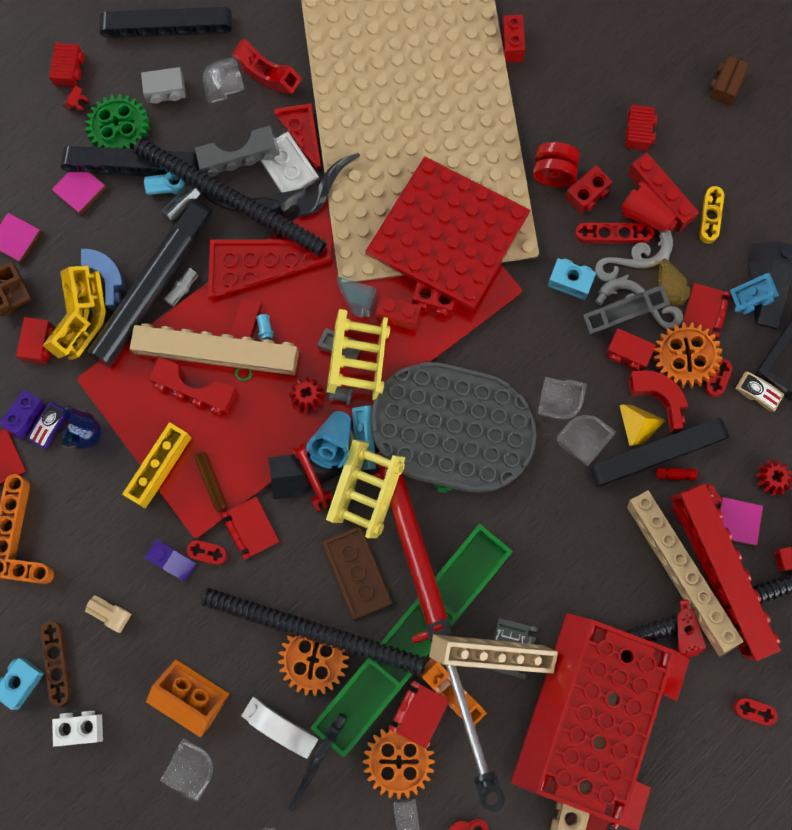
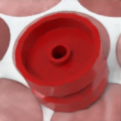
M547 142L539 145L535 156L534 180L550 187L573 185L577 179L578 169L576 167L579 164L580 152L574 146L566 143Z

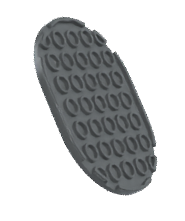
M423 362L397 371L384 383L383 393H379L377 399L374 400L371 412L373 439L383 457L391 460L392 455L405 457V467L402 474L412 479L456 490L479 493L493 491L508 485L527 467L536 446L535 420L530 412L529 405L521 394H518L510 387V384L493 375L449 364Z

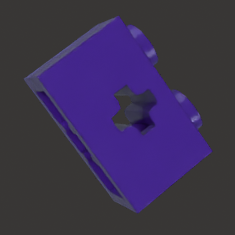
M23 390L0 420V425L5 431L22 441L46 406L40 399Z

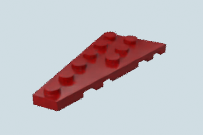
M288 239L210 240L208 299L211 300L331 262L332 241L331 239H325V249L320 255L316 256L315 252L311 253L309 249L306 250L304 246L300 247L298 243L295 244L293 240L290 241Z

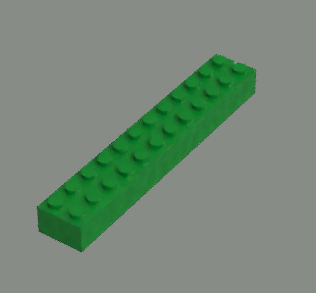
M481 524L475 528L435 577L451 627L513 552ZM418 598L380 645L384 643L387 647L393 646V649L406 650V653L412 652L414 656L419 654L420 658L422 656L427 657L430 654L432 645L430 639L417 643L412 641V636L427 631ZM371 658L367 659L310 729L324 740L338 714L346 715L347 719L344 722V726L331 746L344 758L413 674L409 670L407 672L403 671V668L399 670L397 666L392 668L390 664L386 666L384 662L380 664L377 660L371 661Z

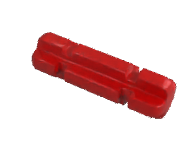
M658 467L655 471L656 479H687L688 481H695L698 478L697 469H666L665 467Z

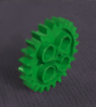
M121 94L118 95L117 99L113 95L110 96V100L103 97L104 103L101 104L97 101L98 107H91L93 114L87 113L90 120L85 121L87 125L85 130L88 134L87 137L92 141L91 143L94 147L131 149L138 139L148 137L145 131L150 130L147 124L150 122L148 114L141 103L138 104L135 98L130 100L128 95L124 99ZM132 130L131 133L125 134L127 131Z

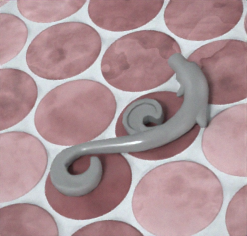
M659 231L660 241L658 246L661 245L660 251L649 259L641 257V254H644L646 257L650 255L651 249L646 243H638L632 248V259L602 258L595 266L597 278L603 282L616 279L619 268L614 266L613 272L606 273L603 270V266L607 263H615L633 268L654 267L663 261L665 265H668L673 248L671 232L664 233Z
M625 275L605 283L598 291L599 295L595 303L602 306L605 299H608L611 294L618 293L615 291L618 289L630 290L635 294L646 290L634 281L628 280L629 275ZM634 293L628 294L626 298L633 296ZM667 306L661 311L662 315L664 313L672 314V322L664 321L657 310L651 311L654 319L665 329L673 330L675 324L679 327L683 321V314L676 306Z

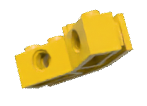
M89 266L67 267L60 271L67 314L42 345L57 358H62L68 354L67 358L70 360L78 358L103 325L106 311L100 273L95 271L90 274ZM90 308H92L93 313L91 323L87 321ZM80 337L76 342L77 345L75 347L72 346L76 339Z

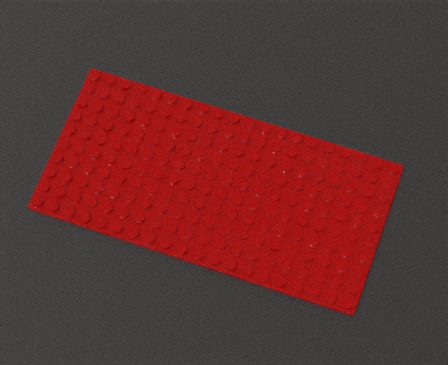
M328 197L318 212L310 216L298 217L293 222L298 224L299 228L303 227L304 230H309L310 234L314 233L315 237L320 236L321 239H331V262L211 300L208 299V283H206L150 324L154 328L161 329L162 326H167L175 331L189 329L198 334L206 331L213 333L214 336L221 337L222 334L230 335L242 297L260 301L262 307L259 315H269L271 330L274 331L272 339L274 344L282 345V342H289L295 344L299 350L296 375L251 370V378L248 381L242 382L235 376L237 369L235 367L164 358L180 366L183 383L191 388H205L215 380L234 387L238 393L228 415L223 413L221 415L214 414L209 411L210 408L202 405V407H198L190 403V399L184 397L181 400L172 396L171 391L165 389L162 392L153 388L149 377L159 357L134 354L130 350L131 339L112 367H107L97 362L77 378L79 384L140 466L169 422L189 434L191 440L158 490L194 538H199L222 521L221 514L247 502L271 483L268 457L294 454L292 448L296 447L298 449L303 443L307 447L310 438L335 411L345 412L350 416L352 422V408L373 406V390L354 387L350 405L337 400L329 401L330 393L326 391L331 354L318 349L317 344L325 328L335 331L336 317L339 309L347 310L346 318L352 322L381 326L382 321L376 320V310L381 296L404 300V302L408 301L410 304L418 282L405 275L341 284L338 276ZM281 234L278 238L273 235L269 239H287V237L284 238ZM500 264L474 310L455 302L451 317H440L435 312L429 310L421 311L416 331L387 323V326H390L389 338L385 340L381 381L385 383L394 373L405 367L418 365L423 362H432L519 296L522 292L521 287ZM427 293L420 294V297L423 299H427L430 297V295ZM441 299L439 301L444 305L450 303L448 299ZM257 322L252 338L254 341L262 342L258 337L259 327ZM350 329L344 332V336L354 340L378 345V334ZM361 350L357 360L376 363L377 353ZM344 366L340 368L339 374H343V377L374 382L375 371ZM241 368L238 371V377L241 379L249 376L248 369ZM305 377H308L310 382L316 379L317 385L321 384L323 386L321 392L325 394V397L320 398L323 404H315L316 411L309 407L308 413L305 412L304 407L298 411L297 405L291 404L293 398L289 397V393L293 392L291 386H298V379L304 383ZM341 385V387H346V388H349V387H350V386H346V385ZM308 392L307 394L303 393L304 398L306 396L310 397L311 394L310 392ZM200 452L206 453L224 498L226 509L217 512L215 510L196 462L195 455Z

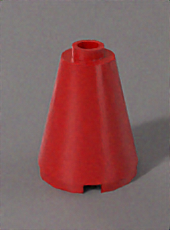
M641 181L638 184L641 187L638 190L633 189L621 207L624 211H620V214L664 233L672 232L678 224V216L648 182Z

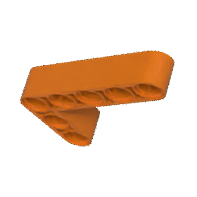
M11 474L5 480L0 502V564L3 563L4 565L0 578L48 584L54 578V570L50 566L15 560L30 483L26 478L18 474ZM20 480L21 485L15 490L14 484ZM16 501V508L10 510V504ZM11 521L12 528L6 531V524ZM7 542L8 548L5 552H2L1 547ZM24 566V574L19 577L18 569ZM45 569L46 574L44 578L39 579V571Z

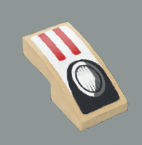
M749 372L743 374L735 388L746 398L756 400L770 412H775L785 395L768 382Z

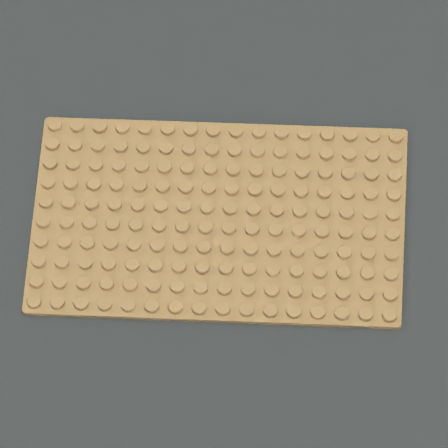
M301 0L324 173L340 159L356 153L360 154L359 158L350 162L340 171L328 194L338 276L341 284L405 276L365 255V251L424 156L531 210L495 0ZM532 210L502 262L538 257L539 249Z

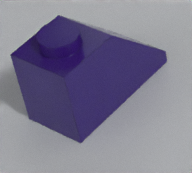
M155 540L144 557L186 582L196 566L195 562L158 540Z

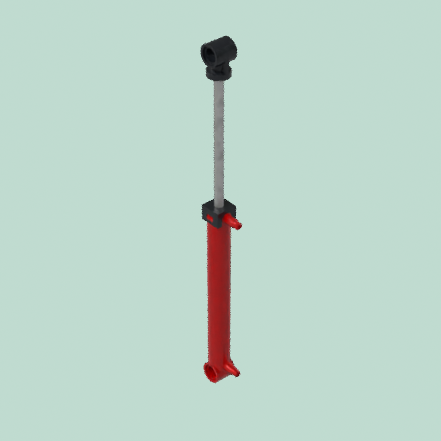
M377 464L379 472L371 475L384 480L388 468ZM401 473L390 502V508L427 631L412 636V641L417 643L430 639L432 642L433 635L454 636L446 615ZM446 665L480 774L474 778L479 802L488 811H499L505 804V795L502 792L496 771H488L456 666ZM491 792H496L498 795V801L494 805H488L486 801L487 795Z

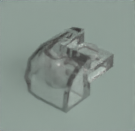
M233 56L216 60L205 69L203 86L208 103L227 99V94L245 90L237 60Z
M545 377L537 415L555 420H567L574 417L583 405L587 384L569 379L562 381Z
M581 415L574 417L556 437V441L566 452L574 455L588 467L616 432L593 415Z
M183 739L172 756V761L161 777L160 782L179 792L180 795L198 802L211 780L213 763L208 753Z

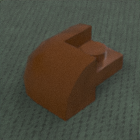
M12 261L0 266V316L17 312L16 308L33 301L21 273Z

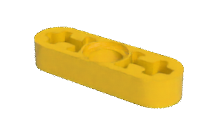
M717 186L710 187L704 195L699 237L706 244L715 242L720 233L724 192ZM712 193L717 197L714 205H711L713 201ZM707 211H714L717 214V218L709 219L706 215ZM709 225H713L711 227V234H713L711 237H708V233H706Z

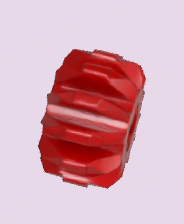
M305 377L304 383L298 379V386L292 385L291 389L293 392L289 393V397L293 398L291 404L297 405L298 411L302 410L303 407L306 413L309 412V407L316 411L315 404L322 405L323 402L320 398L325 397L324 392H321L323 386L321 384L317 385L316 379L310 382L309 378ZM308 392H310L311 396H306L304 398L303 393L307 394Z
M775 460L773 463L767 461L765 466L761 465L759 467L761 473L756 474V477L761 479L757 485L764 486L762 492L770 491V495L774 496L776 493L783 495L785 490L791 489L789 483H792V477H789V475L792 473V470H786L787 463L780 466L779 460ZM776 475L778 480H773L772 476Z

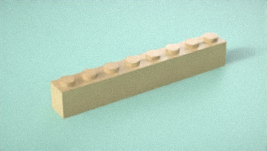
M145 323L141 324V326L134 325L130 350L138 355L296 375L299 357L297 346L289 342H282L281 345L274 344V341L267 339L258 342L250 337L236 339L228 334H222L220 337L206 331H202L201 334L194 333V331L189 329L175 331L171 327L162 326L160 329Z

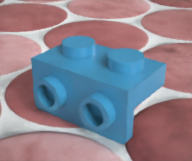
M770 273L761 275L730 290L736 304L735 312H742L743 314L754 311V307L762 304V306L774 302L773 298L779 296Z

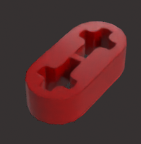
M722 359L718 363L720 366L724 365V370L726 371L719 376L720 369L715 370V377L709 375L710 380L705 384V392L710 397H718L726 389L732 372V364L726 359ZM717 380L719 381L717 385L719 389L714 392L712 391L713 387L710 385H713Z
M199 540L192 541L187 547V554L190 558L213 565L224 564L228 557L227 551L223 547ZM197 545H200L199 548L205 550L206 552L205 554L198 553L197 556H195V553L192 551V548H196ZM220 550L223 557L215 561V558L210 556L209 553H217Z
M740 698L734 703V712L740 718L767 726L773 725L777 721V712L769 705L748 698ZM746 702L747 707L753 709V713L745 712L743 714L740 705H744ZM768 710L771 718L764 721V717L758 715V711L766 712Z

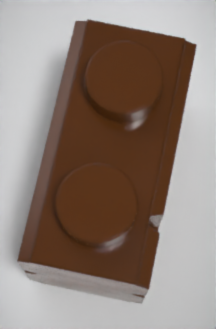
M727 56L725 62H720L716 71L719 76L717 79L713 78L709 87L712 90L710 98L721 101L729 106L732 105L746 75L749 63L741 60L738 61V59Z

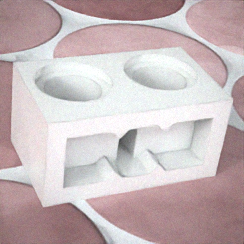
M95 711L81 712L80 717H73V713L60 714L59 719H52L53 747L103 741L102 714L95 715ZM87 721L93 724V729L90 733L85 731ZM66 723L71 727L68 735H65L63 732V726Z

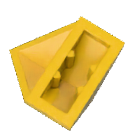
M620 405L629 446L644 445L666 421L636 406Z

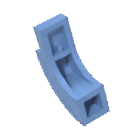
M81 249V266H89L90 274L99 271L100 276L105 280V305L110 311H115L121 302L120 292L126 291L125 280L114 262L103 253L92 249Z

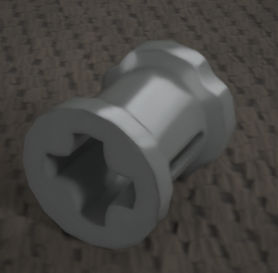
M337 386L335 394L330 393L329 401L337 400L350 405L354 387Z

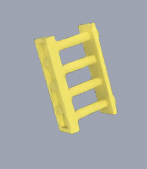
M339 309L335 323L326 392L335 394L337 386L346 385L373 390L372 400H376L379 393L382 394L384 389V381H381L385 340L389 338L390 326H387L388 318H383L381 326L352 322L346 318L347 310ZM350 329L378 334V345L349 340L347 337H344V332ZM352 348L377 353L376 363L345 358V355H342V349ZM347 366L375 371L374 382L343 377V374H339L340 368Z
M353 439L348 459L344 464L326 520L332 523H343L346 519L367 528L366 538H378L384 529L383 522L399 475L404 470L405 457L392 455L391 460L370 452L368 450L370 443ZM365 459L388 468L384 480L362 471L361 468ZM358 479L381 488L377 500L355 491L354 488ZM353 499L374 508L371 520L349 512L350 500Z

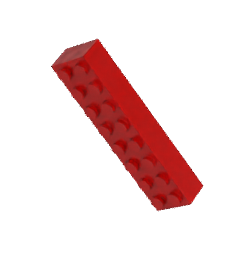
M701 484L670 496L715 597L744 641L738 646L742 658L759 661L781 651L778 645L780 644L779 637L774 631L772 632L769 625L771 622L770 617L765 610H762L759 603L761 598L755 589L753 590L750 583L752 581L751 576L741 564L742 556L739 550L734 548L731 542L733 540L732 534L728 528H725L722 522L723 514L712 500L714 499L712 490L706 487V484Z

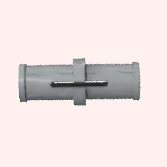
M188 268L182 278L174 283L175 286L164 300L175 307L180 298L189 292L188 289L199 275L193 269Z

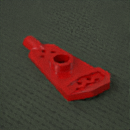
M683 599L680 601L681 611L677 614V651L689 658L700 654L706 648L695 610L690 609L689 600ZM686 626H691L689 631H684Z

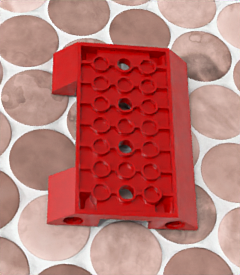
M566 613L554 649L558 652L554 674L546 673L511 784L620 826L638 830L651 787L637 782L636 779L661 697L663 696L674 701L678 700L690 659L675 650L598 621ZM624 650H628L632 656L631 661L628 663L623 662L621 659V653ZM612 692L618 696V703L614 706H611L607 701L608 695ZM597 736L603 737L605 741L602 749H596L593 742ZM584 780L589 781L591 784V789L586 794H583L579 788L580 783Z

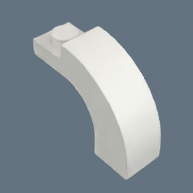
M252 697L241 715L257 730L305 758H308L318 741V738L310 732L282 717L254 697Z

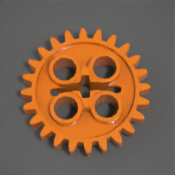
M683 322L682 328L675 324L674 331L667 328V335H660L662 341H656V346L659 348L654 349V354H657L654 356V361L659 362L656 364V369H662L660 373L663 375L667 374V377L673 379L676 384L681 382L682 388L685 387L686 383H689L690 388H693L694 382L701 386L702 379L708 383L710 380L709 375L715 377V370L720 368L718 363L722 361V357L718 356L722 354V349L717 348L720 345V341H714L716 335L709 336V328L703 332L701 324L697 329L694 328L693 322H691L690 327H686L685 322ZM685 338L688 341V354L689 356H691V372H689L687 368V355L685 354L686 347L684 342ZM698 341L702 346L694 347L691 343ZM679 344L681 348L674 350L671 348V345ZM702 361L705 365L703 367H698L694 364V362ZM681 363L684 368L676 369L673 365Z
M300 635L294 638L287 636L290 643H282L286 650L279 652L280 655L284 656V659L279 660L278 663L284 664V668L279 671L287 673L283 680H292L289 687L298 685L296 692L299 693L304 688L305 695H308L310 690H312L314 696H317L319 689L323 694H326L325 687L334 690L332 683L340 684L338 676H346L341 671L342 668H348V665L343 664V660L349 659L348 656L343 655L345 650L340 651L338 647L336 649L332 648V654L329 657H323L321 649L326 644L321 645L319 643L316 653L319 663L314 664L312 679H308L311 662L308 661V658L314 655L315 642H313V639L307 640L306 637L303 639ZM303 641H309L311 644V649L307 653H302L300 650V644ZM300 662L306 665V672L302 675L297 674L295 671L296 665ZM319 667L327 669L328 675L325 679L317 677L316 671Z
M381 729L382 736L378 737L374 734L373 737L376 742H368V745L372 748L371 751H364L369 756V759L363 760V763L369 764V767L364 772H371V776L367 780L376 781L373 786L374 789L378 786L382 787L381 795L386 790L389 791V798L392 797L393 793H397L398 800L401 798V793H405L406 797L409 798V791L411 790L417 795L416 787L419 786L425 789L422 781L431 780L427 776V772H434L429 767V764L435 763V760L429 759V756L434 751H427L426 748L391 730L386 733ZM385 744L393 745V755L385 756L382 753V746ZM405 745H415L417 749L415 755L407 756L404 753ZM397 755H401L403 760L418 759L419 763H403L398 768L396 763L381 764L379 760H395ZM391 767L394 770L393 778L385 779L382 776V769ZM407 767H413L417 774L415 778L407 779L404 776V770Z

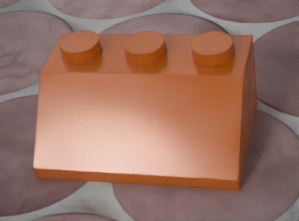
M175 659L152 685L146 703L201 738L229 697V693Z

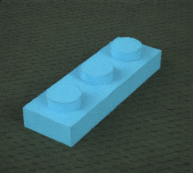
M372 406L352 408L354 440L370 443L368 450L375 453L371 430ZM365 459L361 469H376V463Z

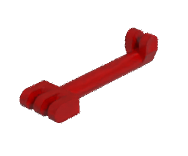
M304 443L298 449L296 447L292 448L296 458L300 460L316 494L315 497L311 498V501L318 513L321 511L319 503L322 502L325 509L328 508L326 500L329 499L330 503H332V493L330 490L323 491L307 457L308 452Z

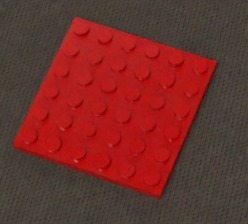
M424 156L367 247L365 255L474 310L531 210Z

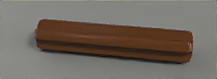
M200 452L195 455L196 462L215 510L217 512L226 509L224 498L206 453Z

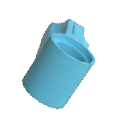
M170 172L165 175L148 176L144 179L147 195L162 193L178 195L186 187L185 181L170 174ZM174 181H179L178 184L172 185Z

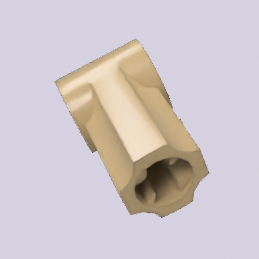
M96 595L89 600L85 612L101 620L105 626L118 633L122 632L132 615L117 605L113 606Z

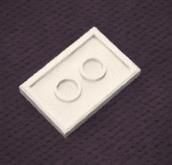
M289 132L276 138L280 155L275 156L271 160L260 161L281 193L305 189L319 180V176Z

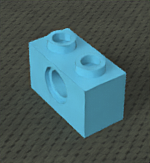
M558 258L547 287L586 300L596 272L592 271L590 267L578 266L573 264L571 260ZM568 275L576 276L577 280H570Z
M26 658L13 660L7 668V674L4 678H0V702L11 710L20 709L45 675V672ZM18 676L21 683L18 688H15L13 681Z

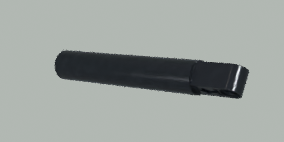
M195 199L189 204L177 224L170 229L88 349L87 353L92 358L107 367H112L132 337L134 325L139 326L195 244L194 240L209 220L212 209Z

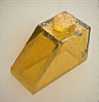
M662 259L658 270V286L663 284L670 305H683L690 296V287L687 286V279L667 259Z

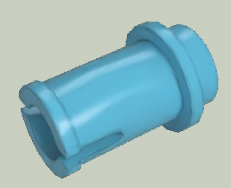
M261 314L256 317L259 327L258 337L261 341L263 339L272 340L274 336V331L271 330L270 317L267 314Z

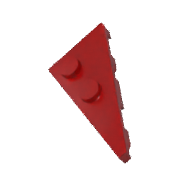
M311 103L274 109L275 116L287 132H289L316 170H320L321 163Z

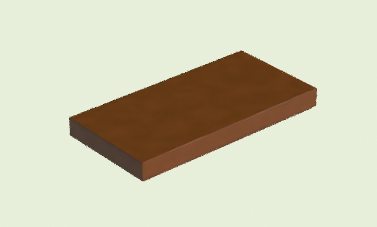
M360 525L321 541L353 621L393 605Z

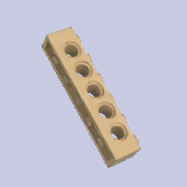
M433 635L429 657L443 665L554 674L558 652L539 644Z

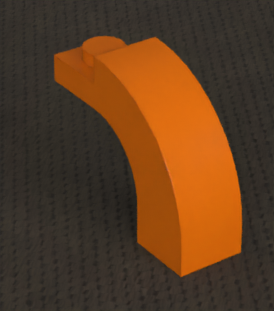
M431 658L426 663L421 677L436 693L450 699L449 707L462 719L448 672L438 661ZM463 689L475 726L487 713Z

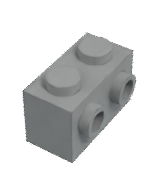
M180 67L141 73L143 94L147 103L157 104L161 101H177L181 98H186L184 77Z

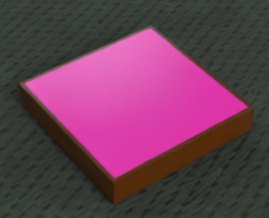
M89 171L67 172L50 190L81 216L107 189V186Z
M7 212L0 222V253L22 265L43 231Z
M722 496L719 509L723 514L722 522L725 528H728L732 534L733 540L731 542L758 547L764 505Z

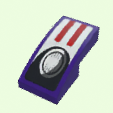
M50 402L36 421L27 439L43 449L48 448L56 431L62 428L69 411L54 402Z

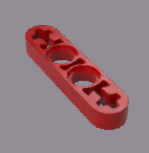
M581 223L577 226L574 235L580 243L638 244L650 242L654 235V228L642 223ZM582 229H585L587 233L586 237H584L581 233ZM593 229H596L594 234L595 237H593ZM607 229L610 235L606 238L601 237L599 230ZM634 229L636 230L635 233H641L642 230H645L648 234L647 237H643V234H636L635 238H633ZM619 230H628L630 236L627 238L621 237Z

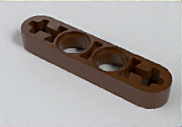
M49 621L41 628L48 695L53 705L64 706L71 699V688L63 629L59 623ZM51 626L56 628V632L53 633V640H58V643L48 644V641H52V636L47 634V630H50ZM54 646L60 650V655L56 659H52L49 655L50 649ZM56 668H60L63 672L62 678L58 681L52 678V672ZM64 683V686H60V692L65 693V697L60 702L59 699L55 698V695L59 694V688L53 687V684Z

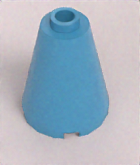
M342 411L333 412L308 441L306 451H309L310 459L317 465L325 468H332V466H338L337 468L346 463L349 453L351 418L348 414Z

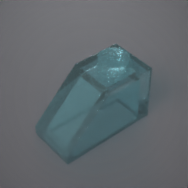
M337 277L338 289L350 311L358 317H370L377 297V288Z

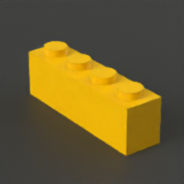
M169 422L122 495L146 509L191 440L189 434Z

